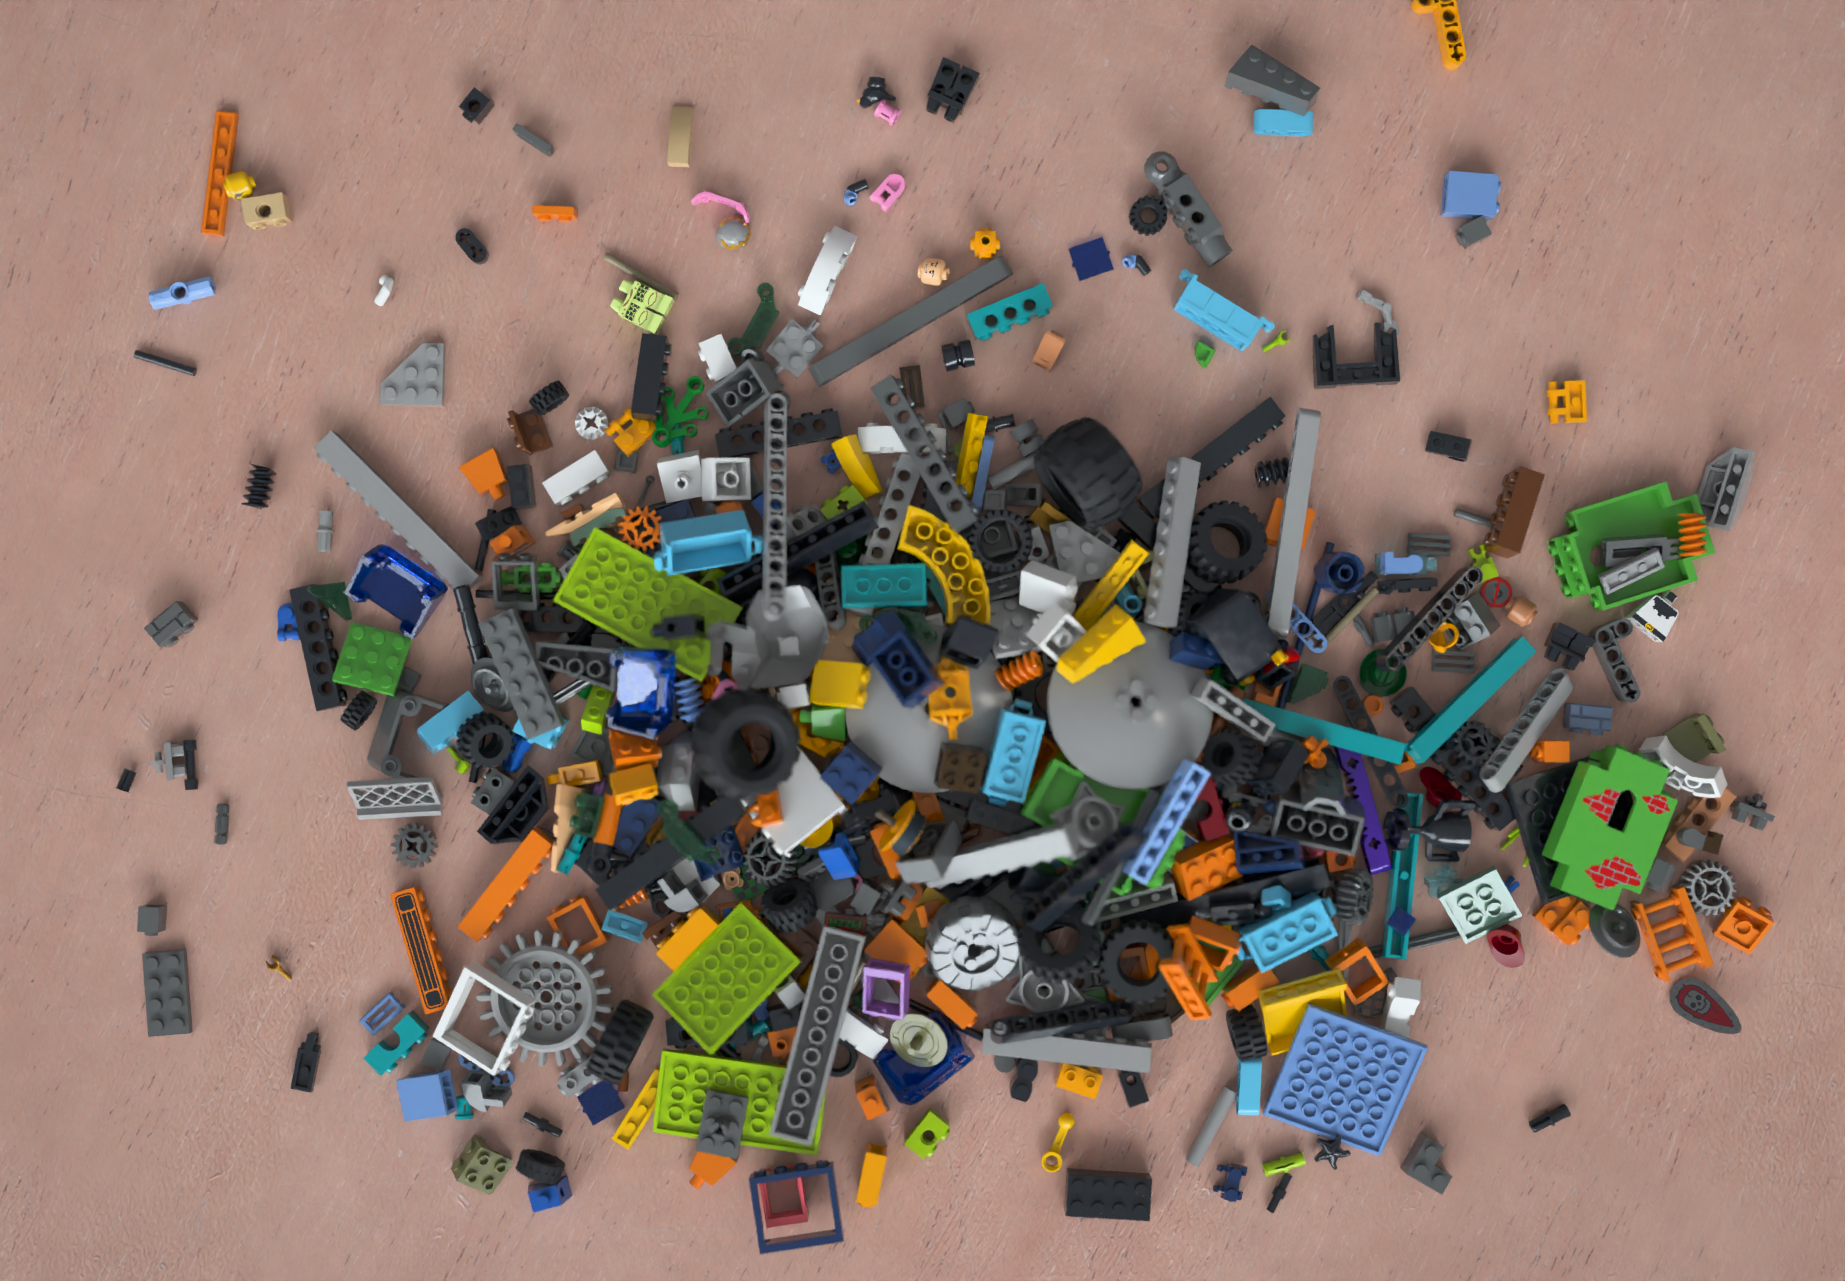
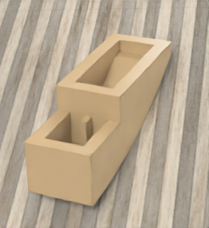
M672 107L667 155L669 167H690L693 107Z

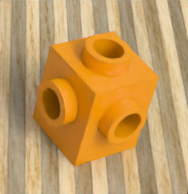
M980 228L979 231H975L974 237L970 239V248L974 250V257H979V259L995 257L996 250H1000V237H996V231H991V228ZM989 240V243L985 245L982 241Z

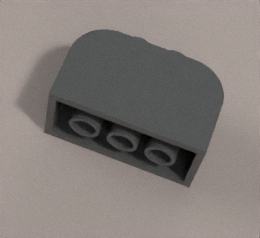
M1292 784L1287 793L1278 794L1270 826L1271 837L1355 856L1365 820L1364 808L1358 800L1345 795V816L1340 815L1335 806L1317 803L1308 810H1303L1300 786Z

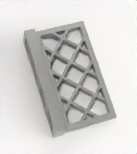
M432 777L347 782V789L357 807V817L359 820L442 815L444 797L442 793H438ZM412 790H415V791L420 792V793L416 794V793L411 792V791H412ZM391 791L396 792V793H398V795L392 794V793H390V792H391Z

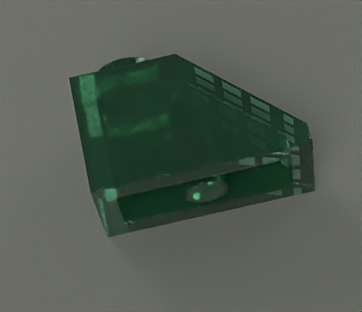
M1305 663L1300 664L1287 703L1295 704L1325 689L1329 680L1327 678L1328 672Z

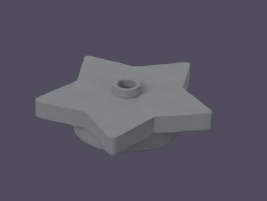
M1082 782L1076 790L1071 805L1050 814V817L1057 824L1068 821L1072 822L1080 841V845L1075 850V853L1070 856L1072 861L1089 853L1118 828V821L1124 811V806L1108 803L1104 799L1099 798L1086 782Z
M1022 954L1019 955L1020 979L1006 996L1005 1000L1007 1002L1027 1007L1033 1013L1057 1010L1085 1001L1084 995L1073 982L1068 984L1067 980H1063L1062 984H1056L1054 980H1051L1048 983L1043 980V977L1038 978L1035 976L1033 971L1027 967ZM1040 1022L1043 1027H1046L1045 1023Z

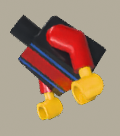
M1278 640L1282 651L1281 649L1271 656L1272 662L1240 682V685L1245 686L1249 683L1258 682L1268 690H1273L1297 675L1298 659L1300 658L1297 650L1293 646H1289L1286 640Z

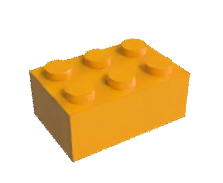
M705 904L701 907L696 906L687 915L689 920L687 922L682 920L672 930L674 935L672 937L667 935L657 946L660 950L656 955L673 971L721 923L720 918Z

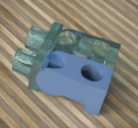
M1393 552L1375 554V575L1410 574V576H1420L1437 570V558H1427V553L1394 558Z

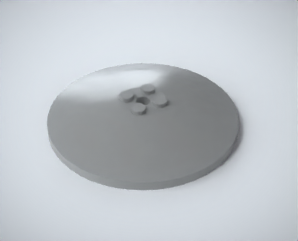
M1139 622L1135 623L1145 638V643L1133 647L1128 653L1119 655L1112 662L1098 667L1096 671L1073 684L1057 671V663L1052 672L1047 692L1049 723L1059 747L1069 761L1085 775L1099 783L1129 790L1146 789L1161 785L1173 778L1183 759L1194 762L1208 739L1213 718V711L1190 696L1200 678L1207 679L1204 670L1169 660L1170 641L1175 637L1160 628ZM1131 697L1139 699L1140 706L1138 708L1130 704Z
M940 625L908 627L907 632L912 634L933 666L940 663L941 656L939 652L942 635L949 627ZM989 652L986 661L978 669L952 660V662L968 668L973 711L971 717L956 727L958 740L949 741L947 726L929 719L930 715L924 710L925 705L929 702V697L925 698L914 708L903 707L874 663L867 666L870 668L871 673L866 689L867 701L863 709L845 708V718L851 741L882 767L878 775L892 785L914 792L937 793L949 791L938 789L933 783L941 742L982 747L988 755L1000 707L1009 709L1013 704L1011 691L1006 690L996 677L995 670L997 668L1002 670V667L991 652ZM951 687L945 688L944 693L946 697L954 698L956 695L955 690Z

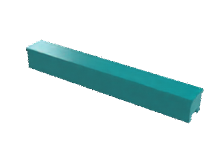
M1523 636L1518 640L1516 638L1513 639L1407 743L1405 751L1416 764L1425 762L1537 652Z
M1245 698L1242 701L1275 724L1274 729L1305 738L1313 735L1318 741L1325 739L1330 745L1396 764H1401L1404 750L1407 747V744L1267 704Z
M1407 792L1409 802L1400 809L1407 811L1411 826H1420L1423 794ZM1398 793L1397 805H1402L1404 803V796ZM1411 834L1410 842L1405 850L1391 852V870L1389 871L1381 957L1407 960L1419 834Z

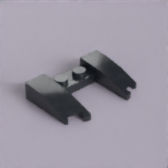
M1375 322V362L1337 364L1334 325L1328 326L1326 328L1328 333L1319 338L1314 334V389L1368 384L1392 385L1399 383L1400 370L1396 330L1393 329L1391 334L1380 330L1381 323Z

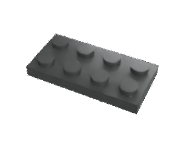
M187 950L143 953L148 1037L192 1033Z

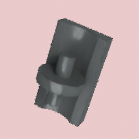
M1758 793L1753 797H1745V802H1748L1749 805L1736 801L1730 804L1734 808L1731 819L1745 823L1748 814H1750L1753 818L1749 826L1763 831L1767 822H1773L1775 816L1759 810V807L1765 809L1767 803L1762 802L1763 796Z
M893 879L888 884L882 882L879 886L883 891L880 897L884 900L886 899L880 910L883 913L890 912L897 917L900 916L906 906L900 903L898 899L902 896L909 901L916 893V890L909 883H905L903 879H900L897 884Z

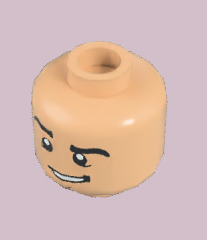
M927 257L923 262H920L918 278H921L922 283L941 286L944 280L949 278L950 269L946 267L944 260Z

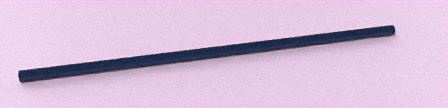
M1327 542L1323 555L1333 552L1335 544ZM1316 579L1305 612V616L1310 621H1312L1321 587ZM1303 622L1299 633L1307 634L1310 626ZM1298 637L1295 649L1301 657L1304 643ZM1294 677L1284 682L1277 708L1285 709ZM1264 746L1263 753L1266 752L1268 747Z

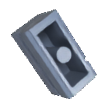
M1565 703L1563 727L1570 728L1569 732L1582 733L1583 729L1590 730V734L1603 735V731H1611L1613 708Z

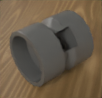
M1033 419L1024 422L1010 431L1014 442H1019L1018 449L1023 458L1037 451L1045 441L1041 434H1037L1038 428ZM1032 437L1033 441L1026 443L1025 439Z

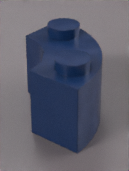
M894 610L888 613L882 612L876 616L874 623L866 631H861L855 635L851 649L861 663L868 666L873 663L869 657L870 654L899 630L907 631V628Z

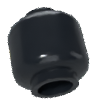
M1243 801L1233 803L1226 813L1225 820L1227 826L1235 832L1247 831L1254 821V809Z

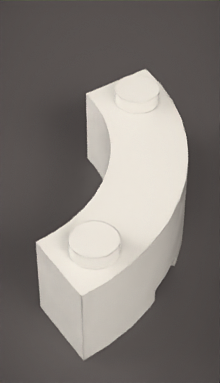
M834 226L831 233L827 231L822 242L824 245L812 268L806 285H802L799 290L798 296L801 297L799 306L816 314H822L828 305L836 281L834 280L837 279L840 270L843 269L853 251L857 235L837 226Z
M866 423V427H858V441L863 453L907 452L892 426ZM925 424L927 432L931 431L937 440L934 442L937 449L941 448L946 453V429L938 428V424ZM913 431L911 435L912 440L920 436V431ZM930 448L923 449L922 454L929 455Z
M1666 735L1646 738L1639 749L1641 754L1646 755V760L1650 761L1651 758L1663 762L1662 767L1670 769L1665 783L1678 790L1681 788L1693 792L1695 796L1721 797L1727 786L1721 766H1705L1688 760L1674 749Z
M1396 977L1392 984H1388L1380 1028L1409 1038L1411 1028L1410 1025H1407V1022L1410 1020V1016L1414 1015L1417 1005L1421 1001L1420 980Z
M847 1008L840 1039L843 1041L847 1040L855 1046L856 1050L874 1059L889 1040L883 1034L884 1029L876 1023L874 1025L870 1024Z

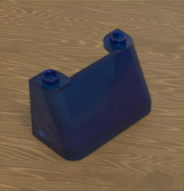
M380 544L362 555L344 594L356 603L371 600L402 622L399 625L400 631L404 636L413 640L419 635L444 598L448 587L441 580L390 546Z
M617 647L609 655V662L612 668L618 669L616 702L612 707L608 708L606 714L608 727L654 740L670 724L672 719L676 652L660 648Z
M938 1010L926 1015L940 1025L948 1042L947 1053L938 1064L930 1067L915 1066L903 1060L895 1050L888 1049L880 1051L877 1054V1058L873 1060L878 1071L900 1103L914 1105L920 1102L975 1058L970 1047Z

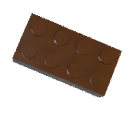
M1521 466L1504 476L1502 481L1504 488L1502 494H1499L1496 500V506L1498 507L1489 522L1492 526L1483 541V544H1485L1484 551L1506 559L1521 552L1545 474Z

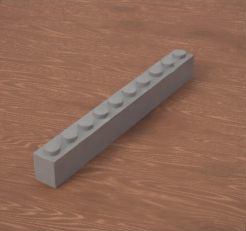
M331 430L314 447L318 452L317 457L325 464L328 462L333 467L331 469L332 472L339 478L343 476L348 481L346 483L348 488L353 492L358 491L362 495L360 499L368 507L372 505L377 510L375 514L382 521L385 522L387 520L392 525L390 529L396 535H402L406 539L405 544L413 551L416 549L421 554L419 557L427 565L431 563L436 568L434 572L442 580L446 578L451 583L449 587L452 590L457 586L467 584L472 589L483 578L337 432Z

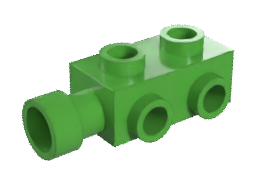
M540 563V567H538L541 593H552L553 589H559V584H562L561 572H559V568L553 567V563ZM530 565L514 567V572L502 570L503 586L514 584V588L519 589L520 593H532L531 580L530 582L525 581L526 575L531 576ZM548 574L552 576V580L550 582H546L545 577Z

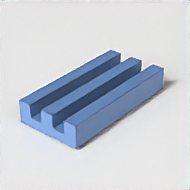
M390 992L359 1021L374 1036L403 1010L405 1005L399 1002L400 1000L394 996L393 992ZM390 999L392 1002L368 1023L366 1020ZM396 1005L397 1009L373 1029L372 1026Z

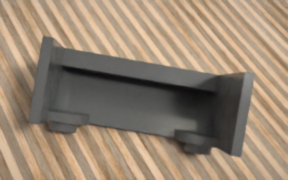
M397 689L395 697L387 695L367 757L369 765L379 772L396 779L419 778L401 772L403 767L402 761L399 757L392 755L404 715H417L421 711L423 703L439 709H444L450 704L402 689Z

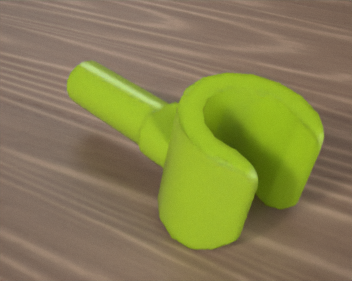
M1287 331L1280 332L1273 342L1263 347L1264 353L1274 346L1288 343L1291 337L1288 340L1282 339V334Z
M449 747L447 750L455 761L458 762L455 770L465 774L470 764L461 759L452 747Z

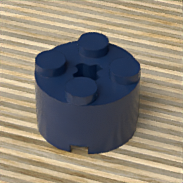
M1349 552L1326 553L1314 566L1316 580L1319 586L1326 592L1349 594L1356 591L1363 582L1361 580L1365 570L1364 565L1358 556Z

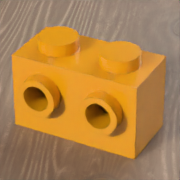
M651 763L609 774L616 805H627L635 800L642 798L650 799L654 795H658V785Z
M1061 1063L1055 1079V1085L1096 1099L1103 1074L1099 1071L1100 1068Z

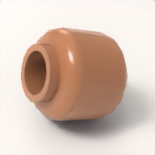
M1523 596L1517 597L1516 600L1511 598L1505 607L1508 610L1506 616L1521 627L1526 624L1530 626L1538 614V611H1536L1537 606Z

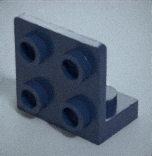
M732 826L691 854L701 882L709 880L718 874L745 866L743 863L746 861Z

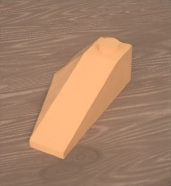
M614 493L591 505L593 510L581 511L576 514L575 520L571 521V519L563 521L546 531L545 534L548 537L570 535V533L609 509L624 508L626 515L629 509L623 497ZM618 516L617 518H615L614 523L610 524L604 529L615 528L617 526L619 529L623 528L621 525H619V522H625V519L621 516Z
M557 784L554 812H557L558 820H556L553 828L557 841L553 842L551 871L554 873H559L556 869L565 854L564 850L565 848L568 849L575 832H578L584 819L587 807H590L591 795H588L586 789Z

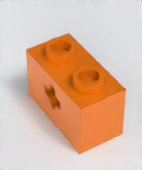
M1537 740L1529 755L1532 757V761L1570 762V741Z

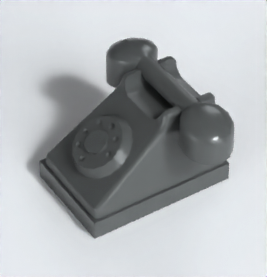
M756 348L744 350L740 357L742 365L706 392L727 428L733 426L768 400L773 394L778 393L785 397L787 410L790 406L789 395L784 391H780L784 388V385L778 382L769 367L770 362L764 361L762 352ZM771 403L773 408L780 409L777 403Z

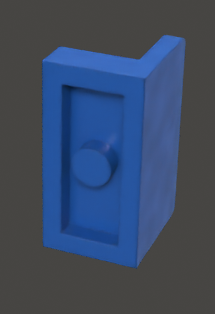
M837 833L834 846L820 848L818 854L834 880L857 876L860 859L845 833Z

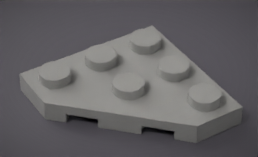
M422 343L381 383L380 404L444 406L445 344Z
M1071 521L1049 525L1058 570L1076 576V584L1101 579L1120 555L1118 551Z

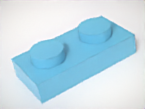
M608 910L601 930L641 943L643 939L642 932L646 930L648 922Z

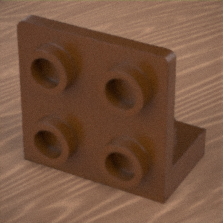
M534 409L521 414H517L513 410L508 412L510 417L507 418L511 430L514 429L517 435L514 440L518 449L533 455L553 447L543 417L538 415Z
M673 910L643 931L642 934L646 940L650 938L659 951L660 949L657 946L667 935L672 937L674 935L672 930L682 920L687 922L688 918L684 912Z

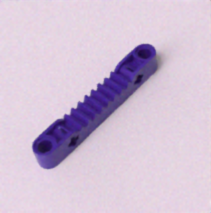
M1333 746L1340 769L1347 772L1344 774V777L1350 778L1346 785L1353 787L1348 792L1355 794L1352 798L1358 800L1364 808L1365 820L1364 828L1361 831L1363 835L1360 839V846L1366 868L1370 875L1391 870V862L1362 755L1358 752ZM1350 759H1354V763H1352L1351 766H1348L1347 762H1349ZM1371 838L1376 840V843H1373V847L1369 845L1372 842Z

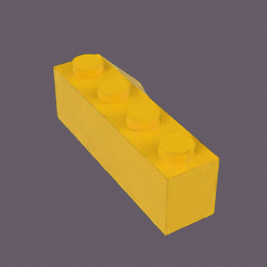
M1115 605L1058 659L1057 671L1073 684L1096 671L1098 667L1112 662L1119 655L1128 653L1133 647L1142 645L1146 640L1132 617Z

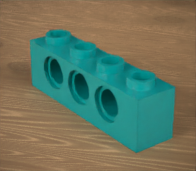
M1044 283L971 312L967 314L966 319L975 340L981 339V341L992 338L993 333L1000 331V334L1011 330V326L1019 323L1022 326L1029 323L1032 317L1038 315L1041 318L1050 314L1049 310H1052L1053 304ZM1027 301L1033 302L1035 308L1031 311L1026 310L1024 303ZM1012 309L1015 311L1016 316L1010 319L1005 316L1004 312ZM988 317H993L996 319L997 324L995 326H988L985 320Z

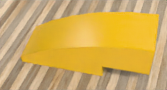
M856 434L846 436L831 443L843 470L864 499L883 492L869 454H863Z

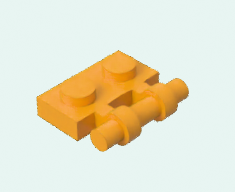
M1586 380L1562 382V389H1557V382H1548L1549 390L1546 392L1547 397H1549V409H1547V415L1550 416V424L1559 423L1558 415H1564V423L1587 422ZM1558 397H1563V408H1558Z
M631 408L625 409L623 411L624 414L617 420H612L609 423L610 426L604 430L609 437L614 432L619 435L614 439V443L627 457L647 442L656 429L652 421L633 419ZM630 420L633 424L624 431L621 427Z

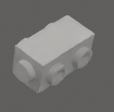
M585 1054L577 1060L578 1065L574 1068L568 1066L559 1073L561 1077L557 1080V1086L563 1095H567L570 1098L575 1094L578 1097L587 1090L585 1088L586 1085L591 1082L594 1085L601 1080V1078L589 1073L586 1069L591 1055Z

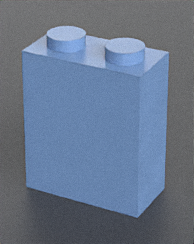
M1449 170L1444 175L1441 216L1477 219L1483 216L1485 220L1494 218L1499 212V202H1497V194L1501 190V182L1498 181L1499 175Z
M450 1069L408 1075L396 1080L405 1122L447 1116L458 1110Z

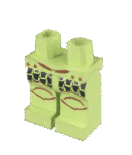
M623 280L619 290L627 294L625 301L615 297L610 307L621 318L651 334L658 335L665 321L663 317H667L674 303L673 298L637 281L633 283Z

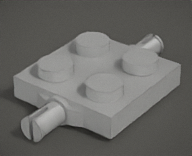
M791 319L767 348L766 352L777 363L771 370L776 378L783 369L790 371L798 378L823 348L824 345L813 335V332L820 325L817 320L813 319L805 328Z

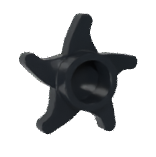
M1339 1134L1336 1135L1334 1140L1317 1139V1143L1322 1146V1150L1315 1156V1162L1328 1160L1332 1168L1336 1170L1338 1158L1351 1155L1349 1150L1340 1148L1341 1136Z

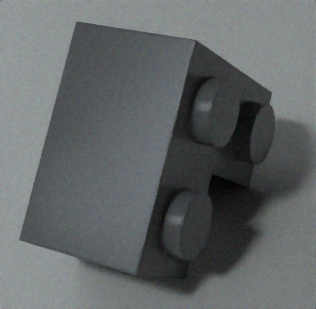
M1420 1132L1400 1168L1407 1175L1440 1194L1444 1193L1452 1179V1176L1446 1170L1436 1165L1445 1148L1436 1140Z

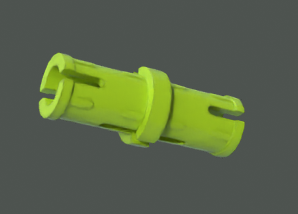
M1299 1152L1287 1157L1280 1156L1278 1160L1263 1163L1262 1168L1265 1176L1268 1177L1279 1172L1287 1173L1289 1169L1306 1165L1303 1153Z

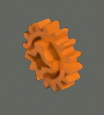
M637 506L636 512L629 509L630 515L623 517L625 522H619V525L623 527L619 534L625 535L621 539L622 542L629 541L628 546L633 547L635 545V549L638 551L642 547L643 551L647 552L648 546L655 549L654 543H660L659 536H661L659 522L663 518L661 516L655 517L657 513L655 510L649 513V507H645L644 511H642L640 506ZM637 516H640L639 520L635 521L634 523L631 522L632 519H634ZM649 517L654 521L656 528L651 527L649 524ZM644 524V527H646L647 530L646 532L642 531L640 535V531H638L637 528L642 527V525ZM628 530L633 531L635 541L630 537ZM650 535L653 536L651 540L643 543L645 541V538L649 537Z

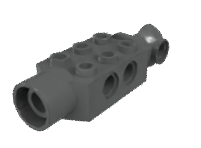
M1165 151L1151 154L1144 164V173L1147 179L1158 188V194L1162 198L1161 203H1164L1166 205L1165 209L1167 211L1170 210L1174 216L1172 219L1178 228L1181 227L1185 232L1184 237L1189 245L1193 244L1208 268L1215 265L1233 251L1224 238L1222 225L1189 176L1181 171L1176 159ZM1163 163L1166 165L1167 170L1160 171L1156 165Z

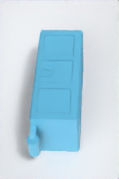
M1187 269L1182 270L1179 274V279L1185 280L1188 285L1173 309L1241 352L1251 344L1260 327L1267 333L1275 327V324L1266 320L1265 316L1258 319L1196 280L1198 275L1189 273Z
M744 510L661 523L662 552H657L654 555L655 569L667 570L669 576L750 562L751 556L763 552V537L751 536ZM751 541H755V550H751Z
M1015 698L1014 703L1009 709L1000 707L988 752V764L983 771L984 784L983 787H980V790L988 795V804L1005 808L1009 800L1025 802L1046 722L1041 717L1033 716L1032 702ZM1014 707L1029 710V714L1013 711Z
M1312 891L1292 901L1291 908L1272 912V915L1267 919L1258 918L1255 920V923H1248L1238 928L1241 934L1238 942L1244 941L1250 952V955L1247 956L1241 945L1237 954L1239 960L1253 959L1258 969L1263 973L1337 936L1338 934L1331 922L1332 916L1337 913L1331 898H1320Z

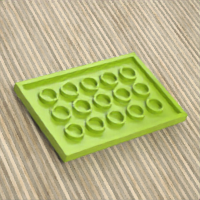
M740 903L655 990L652 996L712 1055L801 961L754 914Z

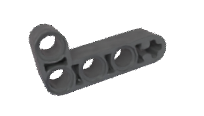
M1625 618L1614 619L1592 629L1589 637L1595 639L1592 647L1615 697L1620 702L1632 703L1639 699L1640 689L1618 644V640L1629 636L1633 631V625L1630 620ZM1618 623L1623 625L1622 633H1619L1617 630ZM1600 631L1605 635V639L1602 642L1598 639ZM1609 650L1613 652V659L1611 661L1607 658ZM1618 669L1622 672L1621 679H1617L1615 675ZM1628 690H1630V693L1627 694L1628 697H1626L1625 693H1627Z

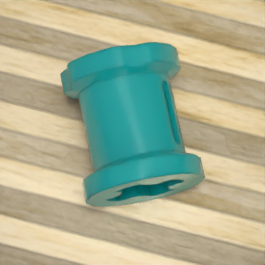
M456 1096L458 1110L457 1114H455V1119L465 1120L474 1118L472 1106L468 1103L465 1096Z

